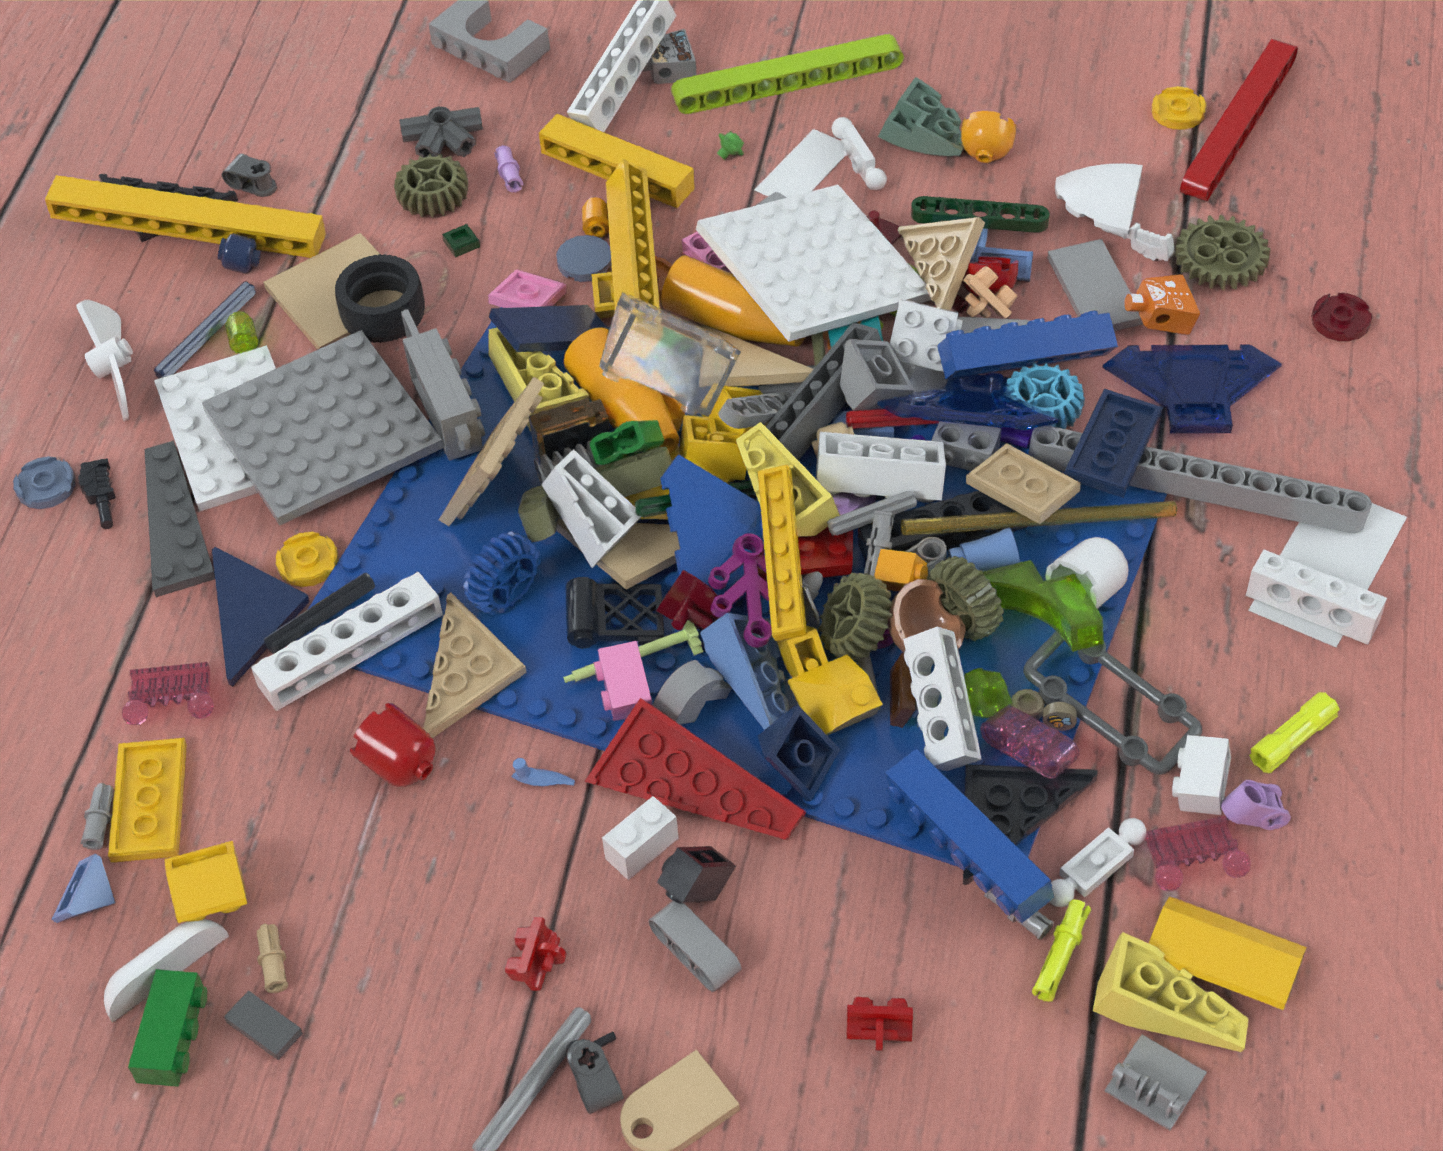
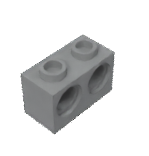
M942 414L931 441L943 442L946 465L972 471L1000 449L1001 429Z

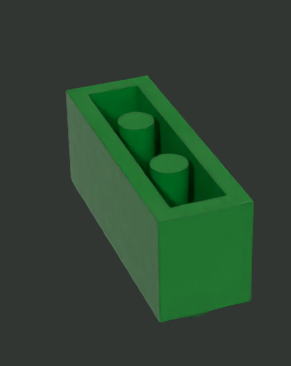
M156 969L128 1064V1068L136 1083L179 1087L182 1074L187 1073L190 1063L188 1052L190 1043L195 1041L198 1035V1014L200 1008H204L207 1002V988L203 986L197 972Z

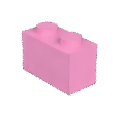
M637 641L598 649L599 661L594 662V669L597 681L604 680L606 691L601 692L602 702L605 711L611 710L613 721L626 719L640 698L652 705Z

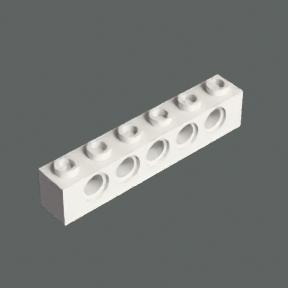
M668 0L636 1L568 109L567 113L571 119L605 132L677 16Z
M419 572L404 578L398 584L382 593L374 595L370 600L354 609L346 611L340 617L318 627L312 633L291 642L287 647L269 657L263 658L259 663L253 665L251 669L257 686L274 709L278 711L442 616L439 596Z

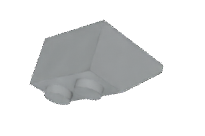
M849 339L845 343L840 387L845 395L847 404L852 410L896 408L915 391L888 341Z

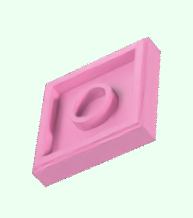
M515 270L489 294V304L502 308L553 306L566 294V284Z

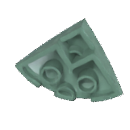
M917 77L914 78L900 97L878 135L879 138L893 145L930 155L960 156L964 148L959 129L961 124L959 115L954 109L946 108L941 103V94Z

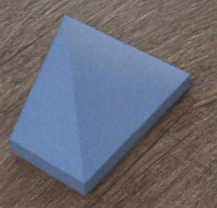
M93 854L79 861L51 920L59 923L115 903L106 871L99 855Z

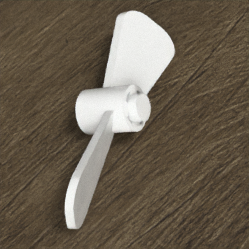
M83 300L77 304V309L96 348L85 353V359L92 372L101 379L110 373L112 374L123 421L129 419V413L119 368L131 362L132 348L124 338L121 340V318L113 309L91 300Z

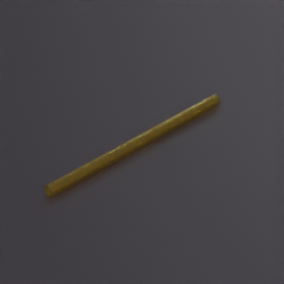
M1175 501L1064 508L1055 511L1041 524L1019 512L903 519L901 521V531L903 535L1005 529L1008 527L1019 528L1175 517L1177 505Z

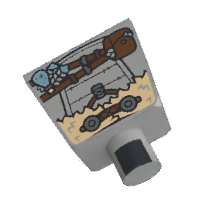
M685 29L665 34L642 72L650 70L654 83H674L682 78L696 76V60Z

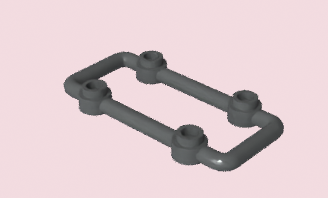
M1061 627L1051 635L1024 665L1023 673L1025 677L1039 688V694L1044 700V704L1066 702L1074 706L1077 710V717L1119 748V757L1128 766L1140 764L1154 774H1166L1177 764L1179 749L1185 748L1187 735L1201 736L1202 734L1200 721L1186 711V702L1180 695L1174 693L1164 695L1107 653L1105 641L1097 635L1084 636L1072 627ZM1066 639L1078 647V655L1084 663L1091 665L1099 662L1158 706L1157 712L1164 722L1175 723L1179 721L1189 729L1161 761H1157L1147 753L1148 746L1142 738L1138 736L1125 737L1066 693L1067 685L1063 679L1057 676L1045 677L1037 671Z

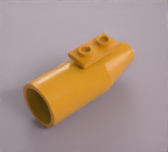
M683 255L674 262L666 276L661 302L663 308L741 340L798 347L805 339L803 337L788 342L730 272Z
M594 328L578 336L565 353L564 366L577 384L589 394L590 400L602 415H607L610 425L616 429L628 421L658 420L665 440L660 447H667L669 454L673 452L679 444L680 439L677 431L680 430L687 409L682 401L656 371H651L648 376L633 356L619 350L617 347V337L609 329Z

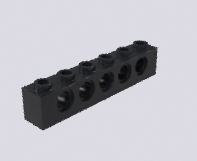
M978 490L895 514L890 538L892 548L888 550L905 552L927 537H936L945 543L947 551L960 547V544L992 535L1008 527L1011 531H1016L1038 523ZM873 523L858 528V546L866 562L869 548L866 545L867 538L871 537Z

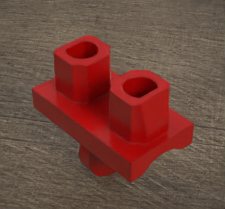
M533 917L531 926L517 928L514 937L515 945L520 951H523L522 956L508 958L505 966V972L512 980L525 982L531 991H541L546 972L552 971L553 964H563L567 956L566 951L559 946L561 939L557 937L558 935L554 931L546 927L543 917Z
M855 997L853 1004L847 1005V1039L876 1040L875 1051H883V1041L912 1042L913 1007H908L905 998H892L887 1002V1006H873V1000L869 997Z

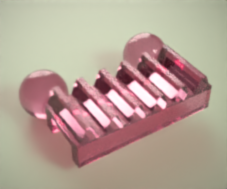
M208 662L130 670L132 685L131 691H128L129 701L122 708L124 721L133 726L140 725L146 721L149 714L145 703L150 707H155L156 702L167 706L168 702L172 700L178 705L181 704L182 699L188 701L187 709L191 716L197 719L208 717L214 709L213 700L209 696L211 670Z
M1226 815L1147 831L1145 840L1155 867L1158 868L1155 873V881L1160 889L1172 892L1180 888L1183 883V873L1179 868L1181 863L1191 866L1194 861L1198 860L1202 864L1208 858L1217 861L1221 855H1225L1222 866L1225 873L1230 877L1241 878L1249 872L1251 868L1250 858L1245 852L1238 850L1237 839H1233L1228 828L1229 819Z

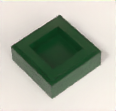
M468 224L442 234L444 243L455 258L480 248L479 239Z

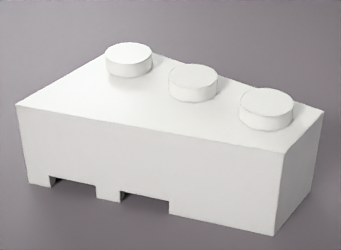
M574 449L554 467L542 484L591 568L641 518V516L636 515V508Z

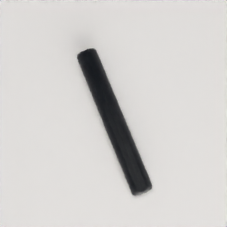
M363 573L265 637V646L272 654L282 650L291 642L297 640L373 590L375 584L372 577L368 573Z

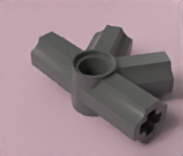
M438 106L431 109L428 115L399 119L403 142L419 140L415 147V152L423 158L428 157L429 154L437 157L444 145L457 156L465 157L471 153L472 148L476 145L475 138L469 132L483 130L479 107L450 111L446 107Z

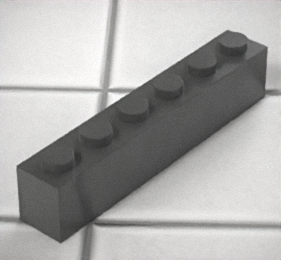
M853 322L765 426L797 460L812 445V441L817 439V430L827 426L846 403L845 395L840 387L845 343L849 339L881 341L878 329Z

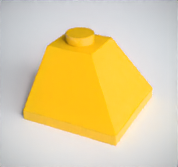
M847 654L787 681L799 706L827 736L875 715L883 705L868 674Z

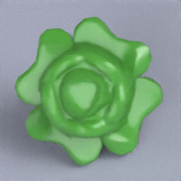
M731 131L726 135L719 133L721 148L717 154L725 160L730 154L743 156L741 149L744 142L736 133Z

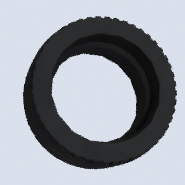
M387 254L363 257L349 264L337 278L335 285L336 304L340 319L350 334L362 330L370 342H391L406 336L401 311L409 310L416 327L421 322V319H423L425 299L421 280L413 265L401 257ZM392 290L403 293L398 300L385 306L368 307L357 304L364 296L376 291Z

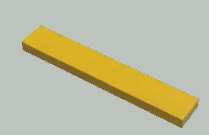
M786 464L758 471L772 637L775 641L807 635L792 473L789 465Z

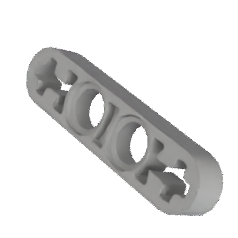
M786 392L727 399L718 415L724 423L736 429L754 427L760 422L763 425H767L791 395Z

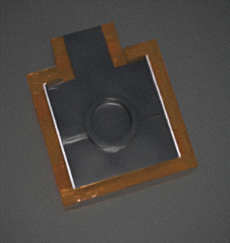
M585 398L529 416L534 455L539 465L540 457L543 454L547 455L550 461H552V453L554 451H558L563 457L564 448L568 447L571 450H575L577 444H581L587 451L588 441H591L601 433L610 432L609 416L601 399L589 402Z

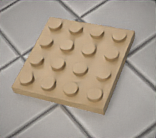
M533 377L491 432L440 516L439 520L450 526L456 517L461 520L469 507H472L479 495L484 492L490 481L495 478L502 467L501 462L504 457L506 458L514 447L516 437L521 434L529 422L528 417L531 412L535 411L543 397L538 395L544 385L543 382Z

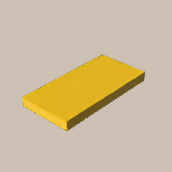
M185 738L118 744L108 858L111 863L169 858L179 855L187 749Z

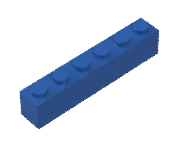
M1089 311L1076 318H1072L1070 314L1054 318V321L1045 322L1044 318L1029 321L1027 325L1018 326L1017 322H1011L1002 325L1000 329L991 330V326H984L973 330L972 333L965 334L963 330H956L947 333L946 338L937 347L945 379L1018 369L1023 366L1031 367L1034 363L1044 365L1046 362L1051 364L1104 356L1117 348L1118 344L1110 313L1098 314L1097 311Z
M915 749L885 772L889 785L886 790L891 799L898 805L903 803L908 808L907 811L912 820L918 826L924 824L930 830L929 834L933 841L940 848L946 846L952 852L951 857L958 867L962 870L967 868L974 875L973 879L979 888L985 893L990 891L996 897L998 906L1007 916L1013 914L1023 923L1055 898L1051 880L918 749Z

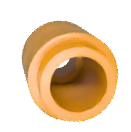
M590 198L582 207V226L586 235L601 238L609 233L608 207L601 198Z

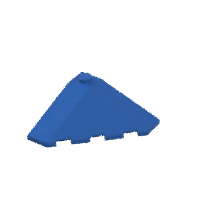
M677 455L660 479L662 490L669 489L672 506L668 507L666 511L670 532H677L680 549L674 552L678 574L680 575L685 570L711 587L708 582L711 570L715 567H720L733 555L732 547L738 537L748 533L755 534L762 540L764 545L761 507L756 500L681 455ZM743 565L730 575L725 588L715 589L711 587L717 595H723L744 576ZM714 576L719 581L724 580L721 576Z

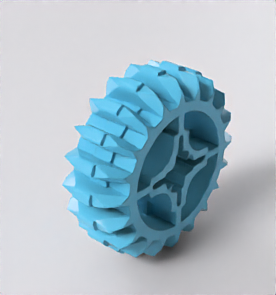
M1046 362L1044 366H1038L1034 363L1031 368L1023 366L1020 372L1014 371L1011 378L1007 379L1002 400H1004V408H1010L1011 410L1026 414L1029 413V415L1033 414V416H1040L1041 419H1044V425L1065 429L1067 425L1073 426L1076 419H1079L1085 397H1083L1082 384L1079 383L1077 376H1071L1069 369L1061 371L1059 365L1049 367Z

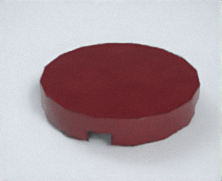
M1338 293L1337 296L1324 295L1316 301L1311 315L1312 324L1317 332L1335 341L1360 339L1368 332L1372 321V313H1370L1367 303L1359 297L1348 293Z

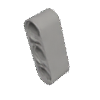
M672 901L648 920L655 936L709 991L715 992L741 971V964L735 954L684 903L679 904Z

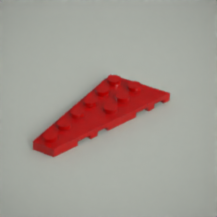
M642 698L638 700L584 781L646 800L654 796L663 805L784 840L789 839L806 814V811Z

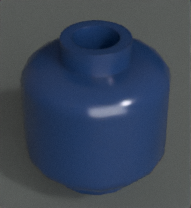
M230 234L227 239L223 238L218 251V260H221L222 266L225 269L243 274L249 273L252 266L258 267L261 257V251L257 250L256 241L253 238L238 234Z

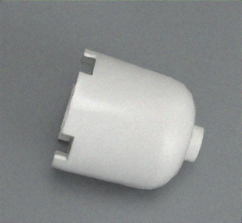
M1100 537L1088 538L1057 558L1047 567V587L1050 591L1055 589L1057 595L1062 599L1058 604L1070 614L1083 617L1087 613L1096 611L1124 586L1129 572L1128 563L1123 552L1110 540Z

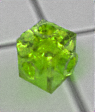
M976 668L964 675L972 715L982 717L983 719L998 714L1000 709L1013 703L1001 673Z

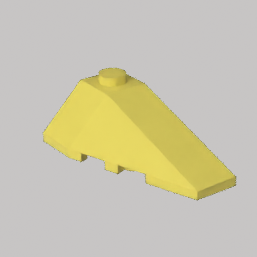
M761 422L736 439L759 504L758 471L786 464L789 465L792 473L798 536H815L828 527L827 522L829 519L840 516L832 495Z
M1124 932L1119 935L1098 981L1093 1006L1094 1012L1134 1028L1242 1052L1245 1049L1249 1020L1246 1016L1215 992H1206L1190 979L1193 975L1184 968L1179 971L1163 959L1165 954L1157 947Z

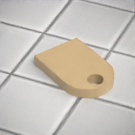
M695 1050L628 1097L623 1105L620 1116L622 1134L626 1143L633 1151H682L740 1111V1105L700 1053ZM640 1124H647L653 1128V1132L647 1138L641 1139L632 1134L634 1128Z

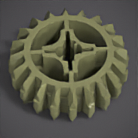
M429 154L425 158L419 155L416 161L409 159L408 165H401V171L396 172V179L394 180L395 194L399 204L403 206L404 210H409L411 215L419 213L421 218L425 215H431L433 218L435 214L444 216L445 211L454 212V207L462 206V201L467 199L469 183L466 171L459 161H453L451 156L443 158L442 154H439L437 157Z
M953 556L936 564L935 568L930 571L927 580H933L938 583L943 592L941 595L942 606L948 613L958 615L965 624L964 638L976 641L992 634L1003 621L1002 614L1004 611L1000 606L1002 603L1001 599L997 597V590L991 586L990 579H986L982 570L976 569L974 563H968L963 557Z
M852 572L848 577L843 576L840 583H835L834 591L827 594L828 600L823 605V614L819 616L822 624L818 630L822 632L820 640L824 643V648L829 650L830 653L835 654L838 658L847 654L852 660L859 661L862 657L868 658L871 650H877L879 640H884L883 634L885 629H889L887 626L888 620L893 616L889 613L893 602L889 600L891 592L887 590V585L882 583L881 580L867 573Z

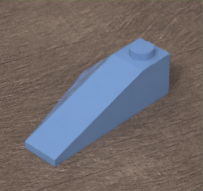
M726 613L700 632L705 644L704 648L711 662L765 730L789 711L788 699L781 692L780 683L785 681L784 672L778 669L776 660L781 656L777 641L774 640L772 635L768 643L763 647L755 648L748 645L744 639V630L749 622L748 616ZM762 618L770 623L768 618ZM752 633L755 637L761 638L758 634Z

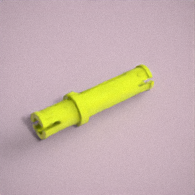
M1071 900L1063 921L1054 930L1053 935L1055 939L1036 984L1032 989L1033 995H1038L1037 998L1047 1002L1054 1000L1076 945L1081 943L1083 937L1081 932L1091 912L1089 905L1083 910L1086 904L1083 901Z

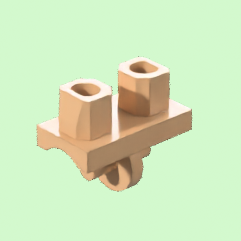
M984 266L975 275L968 274L963 279L979 296L978 299L972 293L966 296L965 300L971 305L967 310V314L974 317L980 313L984 318H988L991 315V312L985 307L988 305L995 313L1006 319L1012 313L1009 308L1018 296L1007 285H1003L994 295L988 288L999 277L987 266Z

